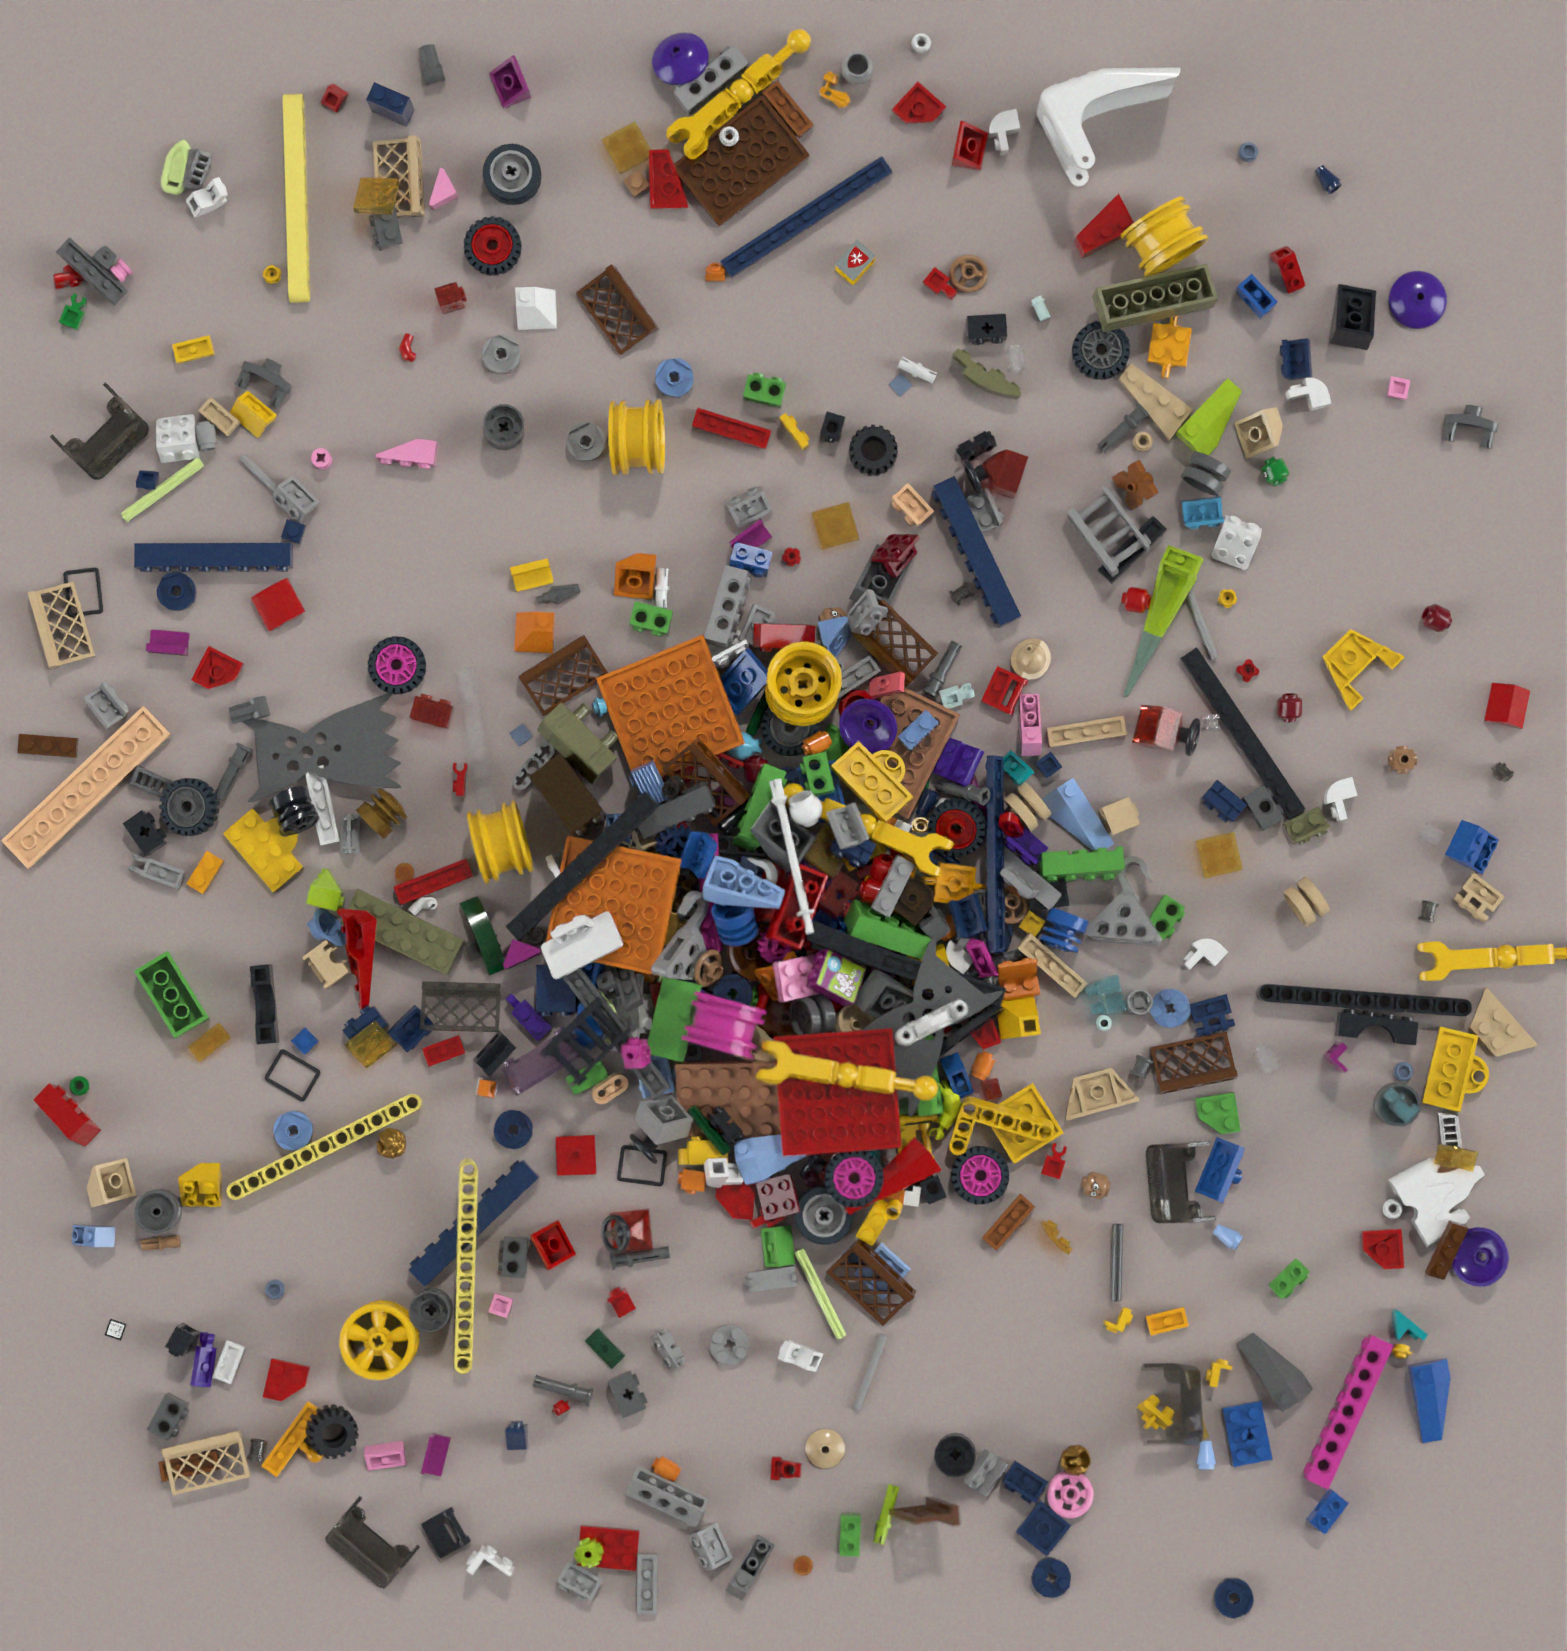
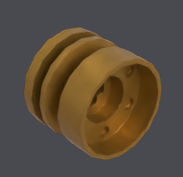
M379 787L376 791L382 798L379 800L372 794L371 798L375 804L372 806L365 801L356 811L380 837L385 839L393 832L389 822L393 821L400 825L401 822L396 816L399 814L405 820L408 815L405 813L403 806L391 793Z

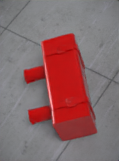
M798 864L808 908L813 909L816 913L828 875ZM791 870L786 877V883L783 888L785 894L780 908H776L765 939L793 950H801L808 934H806L802 916L797 917V913L801 909ZM815 913L810 914L811 921L814 918Z

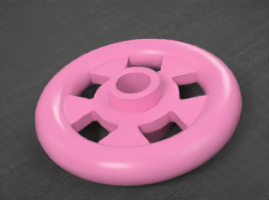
M1063 1471L1055 1475L1050 1481L1047 1488V1500L1052 1510L1059 1516L1077 1518L1085 1514L1092 1505L1093 1488L1090 1481L1083 1474L1073 1476ZM1069 1478L1070 1484L1063 1487L1061 1481ZM1078 1482L1084 1486L1081 1492L1075 1486ZM1055 1490L1061 1491V1499H1055ZM1069 1490L1073 1492L1072 1498L1067 1497ZM1080 1496L1085 1499L1081 1507L1076 1504ZM1063 1503L1071 1504V1509H1063Z

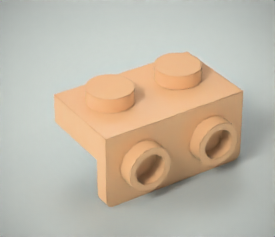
M909 483L891 497V505L897 512L900 510L905 515L904 519L910 526L915 525L917 528L934 513V510Z

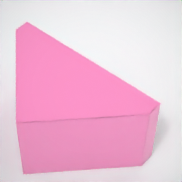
M443 168L439 169L429 206L433 210L458 198L457 192Z

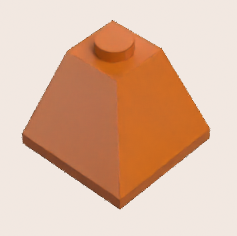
M636 553L616 562L614 596L653 600L657 555Z
M536 611L516 613L514 652L553 654L555 613Z

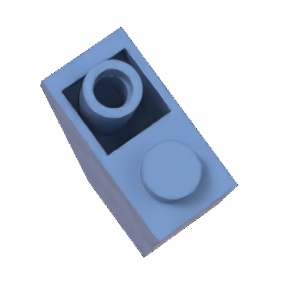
M73 1225L72 1244L89 1247H114L115 1227Z

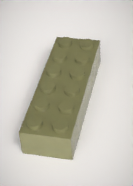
M1207 264L1098 287L1092 296L1103 332L1210 309L1214 307L1218 300Z
M360 889L356 890L348 909L368 911L377 919L375 941L445 975H449L465 942L464 939Z

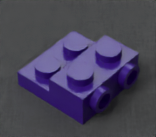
M949 738L934 767L933 773L946 780L967 786L982 759L984 751L967 745L962 741Z

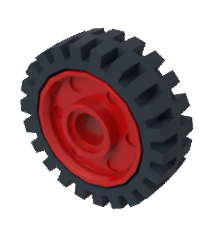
M490 216V218L484 217L480 221H475V224L469 227L470 229L466 232V237L464 238V252L472 267L488 276H498L513 269V266L517 264L521 256L522 250L521 239L516 228L509 221L503 220L501 217L495 218V216ZM491 242L498 244L495 250L488 249V245Z
M953 797L950 800L946 799L941 802L932 812L928 822V834L936 833L953 842L952 849L948 851L940 850L942 853L946 852L948 856L955 855V857H960V855L967 856L969 853H973L981 845L987 832L986 816H983L982 809H978L976 803L972 804L962 797L959 799ZM953 824H959L962 830H956Z

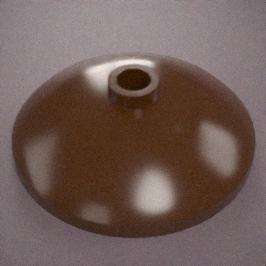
M758 923L759 932L753 940L739 946L728 945L727 948L729 962L734 971L739 976L750 981H759L754 973L756 969L771 967L774 963L773 961L769 963L766 958L764 959L760 955L761 952L757 949L760 946L757 940L762 939L759 933L766 932L764 928L766 925Z
M771 997L769 998L765 1008L767 1013L766 1015L762 1014L761 1020H764V1024H758V1027L763 1029L770 1038L796 1035L791 1026L790 1018L788 1021L782 1020L784 1013L789 1015L790 1005L793 1000L779 1002V1000L773 1001Z

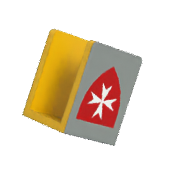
M857 239L835 263V271L851 285H854L875 262L876 255Z

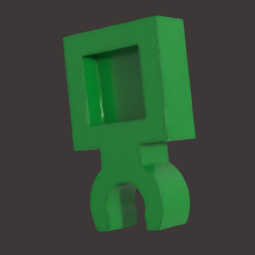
M74 293L71 296L72 305H65L59 323L78 331L85 315L81 308L87 304V299L83 297L82 301L77 303L78 295Z

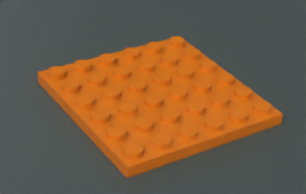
M703 634L596 678L630 770L653 760L661 778L665 777L667 774L662 768L697 737L703 741L715 756L746 744ZM690 751L685 753V762H695V756ZM673 764L669 768L675 773L681 770V765Z
M567 836L559 874L593 841ZM618 846L552 910L546 942L552 939L550 932L554 931L558 925L567 924L576 916L586 915L592 919L604 912H609L612 915L623 945L619 949L593 962L655 975L651 972V968L664 950L682 859Z

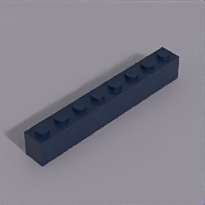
M955 476L934 485V491L931 492L933 499L936 503L939 502L942 507L940 513L943 519H947L950 524L948 530L952 538L956 537L958 541L956 546L960 555H965L967 560L964 562L969 573L973 572L975 576L973 582L977 590L981 589L984 595L981 599L985 607H989L992 612L990 618L993 624H997L1000 628L1021 618L1016 603Z
M134 543V567L140 569V572H152V569H159V572H171V569H179V572H191V569H198V572H210V569H218V572H229V569H237L238 572H249V569H257V572H268V569H276L277 572H287L288 568H293V545L291 543Z
M517 1160L509 1167L511 1172L507 1176L502 1174L495 1181L497 1185L492 1190L488 1188L481 1194L483 1199L477 1203L476 1238L540 1177L525 1160L521 1162ZM470 1205L467 1210L470 1211L473 1206ZM457 1218L452 1222L455 1226L450 1230L446 1228L438 1236L440 1240L436 1244L431 1242L424 1249L426 1253L421 1258L417 1256L410 1262L412 1267L409 1271L424 1287L456 1258ZM470 1223L463 1224L461 1229L463 1231H469L472 1228V1225ZM470 1243L462 1244L461 1249L464 1250Z

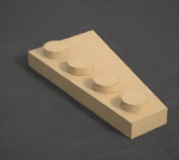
M1130 363L1119 378V381L1127 391L1145 408L1154 424L1170 441L1193 409L1132 363Z

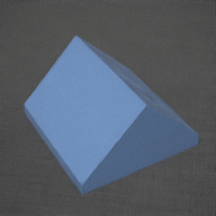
M846 616L818 622L821 645L830 651L835 658L851 639L849 620Z

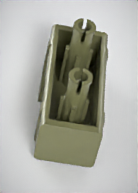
M561 702L541 721L537 731L580 772L582 777H585L593 785L611 768L617 759V756L609 748L619 738L610 730L599 740L581 722L591 712L589 707L582 703L572 713Z

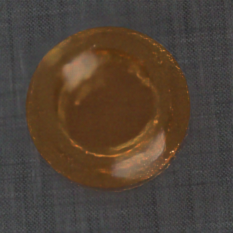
M401 863L395 869V876L401 882H407L414 877V868L409 863Z
M801 1555L794 1560L793 1567L797 1574L804 1576L812 1571L813 1562L810 1557Z

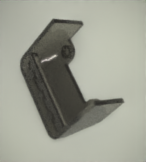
M106 382L103 386L114 396L107 404V411L112 417L85 443L79 438H72L63 445L53 434L50 436L61 450L94 480L104 478L149 432L148 424Z
M1209 1141L1162 1143L1147 1147L1146 1164L1151 1217L1156 1223H1197L1216 1220V1216H1202L1199 1203L1195 1200H1189L1185 1161H1192L1195 1158V1146L1210 1145Z
M1177 1363L1143 1364L1141 1371L1163 1370L1166 1381L1173 1384L1180 1383L1182 1423H1174L1167 1428L1166 1439L1144 1441V1446H1193L1199 1444L1203 1439L1201 1373L1199 1369L1193 1365Z
M359 1496L328 1533L325 1540L332 1549L379 1588L385 1589L414 1556L420 1546L417 1544L411 1552L405 1545L397 1544L393 1548L364 1523L366 1520L365 1512L357 1506L363 1499Z

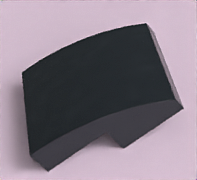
M499 1030L473 1060L490 1077L516 1047Z

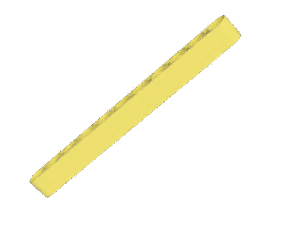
M283 94L288 296L290 303L310 302L303 94Z
M409 1094L231 1183L226 1191L228 1197L232 1200L241 1199L419 1110L423 1103L422 1098L418 1094ZM411 1097L416 1098L418 1101V1105L415 1108H411L408 1105V1100ZM393 1106H397L400 1109L398 1117L391 1115L390 1110ZM375 1115H380L383 1119L380 1126L373 1123ZM358 1123L363 1124L365 1127V1132L362 1135L358 1134L355 1130ZM341 1132L347 1135L345 1143L338 1141V1135ZM323 1141L329 1143L330 1148L327 1152H323L320 1149V1144ZM305 1150H309L312 1153V1158L309 1161L304 1160L302 1156ZM287 1159L294 1161L292 1170L285 1167ZM270 1167L274 1168L277 1172L274 1179L270 1178L267 1174ZM253 1176L259 1180L257 1187H253L250 1184V1179ZM235 1185L241 1188L239 1196H235L232 1192V1188Z
M465 1158L460 1162L458 1177L453 1362L456 1371L462 1374L471 1370L473 1355L478 1168L475 1161L470 1158ZM466 1165L474 1167L470 1173H465L463 1168ZM466 1184L473 1186L470 1192L462 1190ZM465 1204L473 1206L468 1212L463 1211L462 1207ZM470 1223L472 1228L469 1231H463L461 1229L463 1224ZM464 1243L471 1244V1248L466 1251L462 1250L461 1246ZM464 1262L471 1264L467 1270L461 1269L460 1266ZM467 1281L470 1283L467 1289L460 1288L462 1282ZM462 1301L470 1303L467 1308H461L459 1304ZM462 1320L469 1322L465 1328L460 1327L459 1323ZM461 1340L468 1341L465 1347H460L458 1343ZM461 1359L468 1360V1363L465 1366H459L457 1364L458 1361Z

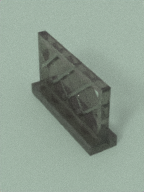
M422 981L420 1030L499 1032L502 997L501 983ZM426 997H435L439 1002L430 1008L426 1004ZM449 997H454L458 1003L450 1009L444 1002ZM468 998H474L478 1002L471 1009L464 1004ZM488 998H496V1005L489 1010L484 1002ZM442 1004L448 1012L440 1018L434 1010ZM460 1005L468 1011L461 1018L453 1012ZM481 1005L487 1013L479 1019L473 1012ZM431 1013L438 1020L433 1025H425V1018ZM450 1014L457 1019V1022L452 1026L446 1025L443 1022ZM471 1014L477 1022L472 1026H466L463 1020ZM491 1015L495 1019V1027L486 1026L482 1021Z

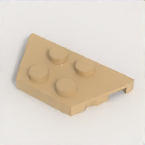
M1485 988L1482 992L1481 1000L1476 1007L1475 1015L1469 1025L1473 1033L1478 1036L1495 1057L1536 1046L1537 1043L1491 991Z
M1112 1068L1073 1078L1065 1118L1067 1121L1138 1102L1139 1098Z

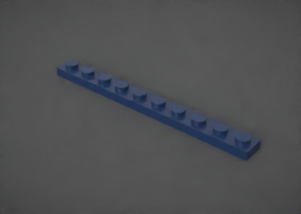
M882 156L725 257L720 263L730 278H733L891 175L892 170Z
M988 755L985 764L987 771L985 786L990 790V799L986 804V866L988 869V879L986 881L988 888L986 902L988 907L987 946L988 952H1005L1004 877L1000 874L1004 868V832L999 826V816L1004 814V767L1002 756Z

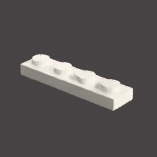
M306 772L305 776L312 800L311 804L315 806L320 817L316 823L320 846L340 842L328 781L326 778L320 777L313 772Z

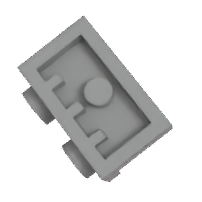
M293 475L278 485L272 495L275 502L285 509L290 517L298 523L303 520L305 515L317 507L320 502Z
M760 486L751 487L745 494L733 496L729 499V502L725 503L738 528L773 511Z
M987 487L984 488L981 495L975 493L965 498L982 533L1003 524L1004 515L1000 508L997 509L995 505L997 499L993 490L989 491Z
M867 589L846 614L851 631L862 635H869L887 614L888 609L878 605L874 591Z
M753 604L738 640H746L749 645L753 646L754 623L774 624L776 618H774L775 612Z
M984 1449L963 1482L979 1491L982 1495L988 1496L1008 1467V1463L991 1451Z
M717 1522L690 1534L692 1538L691 1544L698 1551L699 1561L706 1570L715 1569L733 1559Z
M567 1561L556 1582L560 1583L558 1586L560 1589L568 1593L571 1589L577 1593V1598L586 1602L587 1599L592 1601L603 1579Z

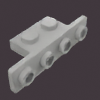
M1004 845V868L1000 872L1004 877L1003 880L1008 885L1015 886L1018 889L1017 892L1023 898H1036L1046 908L1052 909L1062 894Z

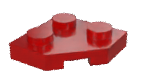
M917 81L892 108V112L905 124L933 123L946 109V106Z
M208 646L191 681L209 690L234 682L244 663Z
M743 1180L741 1185H722L720 1188H716L715 1198L733 1219L753 1220L756 1183L746 1185Z
M1401 1228L1361 1231L1362 1249L1383 1269L1404 1268Z
M271 1358L262 1397L283 1401L304 1388L307 1384L310 1366Z

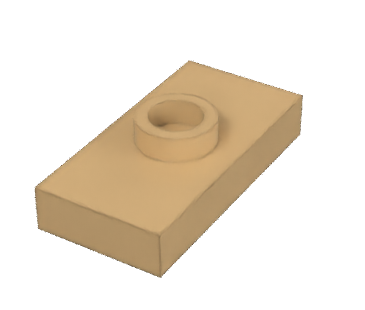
M211 396L198 410L200 414L227 437L241 423Z

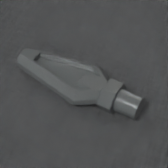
M578 584L552 586L548 592L542 593L541 596L535 597L537 605L550 602L558 605L580 593V588Z

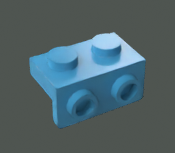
M1220 496L1181 501L1183 524L1189 527V529H1199L1200 525L1217 527L1220 526V523H1224Z

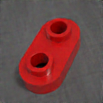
M1005 812L999 816V826L1006 836L1013 838L1023 836L1024 826L1014 813Z

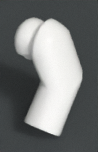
M420 897L408 910L416 916L421 909H436L437 901L433 897Z

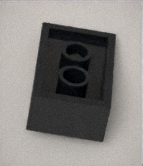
M1338 284L1331 323L1330 344L1368 350L1374 337L1376 290Z

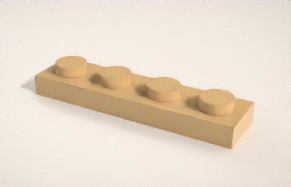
M1124 716L1046 728L1049 748L1127 735Z
M1028 933L1017 946L1028 958L1037 959V966L1074 998L1088 984L1031 933Z

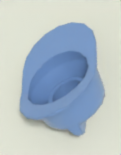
M324 908L316 909L313 918L307 923L313 937L320 941L328 940L340 947L346 945V933L341 931L343 926L340 924L341 922Z

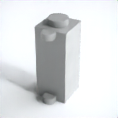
M794 1265L750 1271L748 1276L744 1277L746 1289L750 1288V1293L797 1286Z

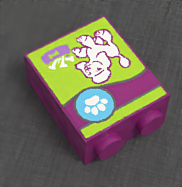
M829 948L818 951L814 956L812 970L807 976L808 982L806 987L844 1007L853 1005L866 968Z

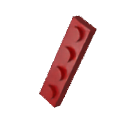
M698 407L692 423L693 428L764 450L767 448L772 430Z
M465 858L396 885L393 888L400 905H403L474 876L468 860Z

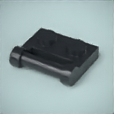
M452 1506L421 1523L440 1559L471 1541L469 1536L465 1535L456 1519ZM447 1517L459 1541L455 1542L442 1520L443 1518Z

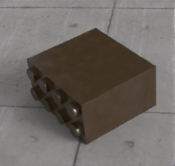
M560 753L528 776L574 837L579 836L582 838L590 832L589 827L593 824L598 826L605 820L604 816L607 815Z

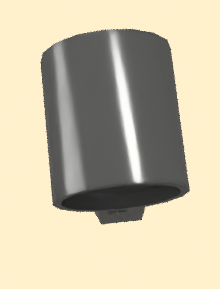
M427 44L418 48L426 84L431 85L446 81L442 65L438 60L435 45Z
M266 697L252 698L248 700L249 702L229 707L233 724L269 716L270 711Z

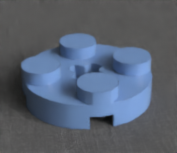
M680 358L667 359L658 366L655 373V382L661 393L668 397L679 398L687 394L692 388L694 374L691 366L686 361ZM676 373H678V378L680 380L678 382L675 381L674 383L671 382V378L669 376L671 374L675 375Z
M1165 989L1154 996L1150 1013L1159 1025L1165 1028H1175L1187 1021L1190 1015L1189 1000L1183 992L1177 989ZM1173 1003L1175 1012L1168 1013L1166 1005Z
M286 1112L275 1121L273 1133L277 1143L282 1148L297 1150L306 1146L312 1139L313 1123L302 1112ZM295 1125L297 1126L298 1134L291 1136L288 1128Z

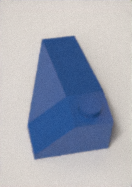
M1447 1358L1410 1364L1408 1369L1422 1443L1442 1440L1451 1379Z

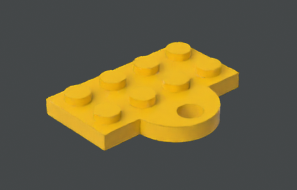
M858 741L830 767L882 822L886 823L913 798L901 784L905 775L904 762L898 754L892 751L881 750L872 755ZM890 759L895 760L897 767H889L887 761Z
M252 808L223 834L271 891L275 893L304 868L291 853L297 846L298 834L283 837L280 833V826L277 823L278 818L265 822Z
M1439 1026L1421 1103L1461 1112L1465 1093H1476L1486 1086L1489 1079L1488 1066L1483 1059L1474 1055L1478 1041L1477 1035ZM1476 1071L1483 1073V1079L1480 1082H1476L1473 1078V1074Z

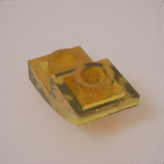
M219 1022L187 1048L198 1063H200L231 1039V1037Z
M1438 1144L1434 1164L1452 1169L1457 1167L1474 1172L1479 1152Z
M1049 1219L1047 1222L1042 1220L1040 1224L1046 1235L1058 1248L1069 1255L1073 1249L1069 1246L1071 1242L1063 1237L1057 1239L1060 1233L1056 1229L1058 1225Z

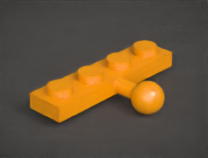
M309 1400L261 1465L263 1468L278 1477L298 1448L307 1454L310 1462L317 1463L321 1461L323 1454L322 1456L318 1455L312 1447L303 1442L307 1436V1421H311L310 1415L312 1413L314 1415L317 1413V1406Z

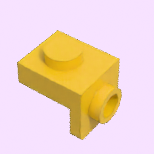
M1122 1306L1115 1324L1105 1319L1103 1324L1107 1325L1106 1329L1116 1334L1118 1330L1123 1332L1125 1326H1129L1132 1320V1310Z
M1217 1358L1216 1362L1211 1361L1210 1369H1207L1205 1374V1381H1208L1207 1384L1209 1386L1217 1388L1221 1368L1232 1370L1233 1366L1228 1364V1360Z

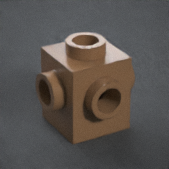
M1396 746V750L1390 751V755H1388V766H1391V771H1397V774H1408L1409 770L1414 769V765H1417V755L1414 754L1413 749H1408V746ZM1402 756H1406V763L1401 761Z

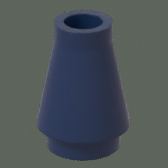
M1324 165L1315 170V174L1325 192L1333 194L1341 187L1340 179Z
M929 788L922 791L915 813L926 818L938 803L940 794Z

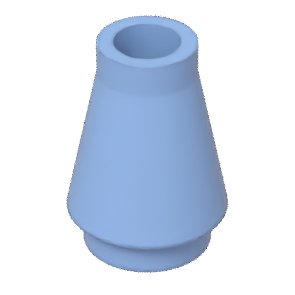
M1220 1224L1217 1225L1212 1233L1229 1249L1232 1248L1236 1250L1243 1239V1236L1239 1235L1240 1232Z
M1200 1441L1197 1458L1198 1469H1214L1216 1461L1212 1441Z

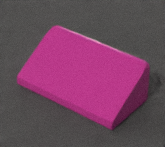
M970 939L966 948L980 978L997 976L998 972L985 943L977 939Z

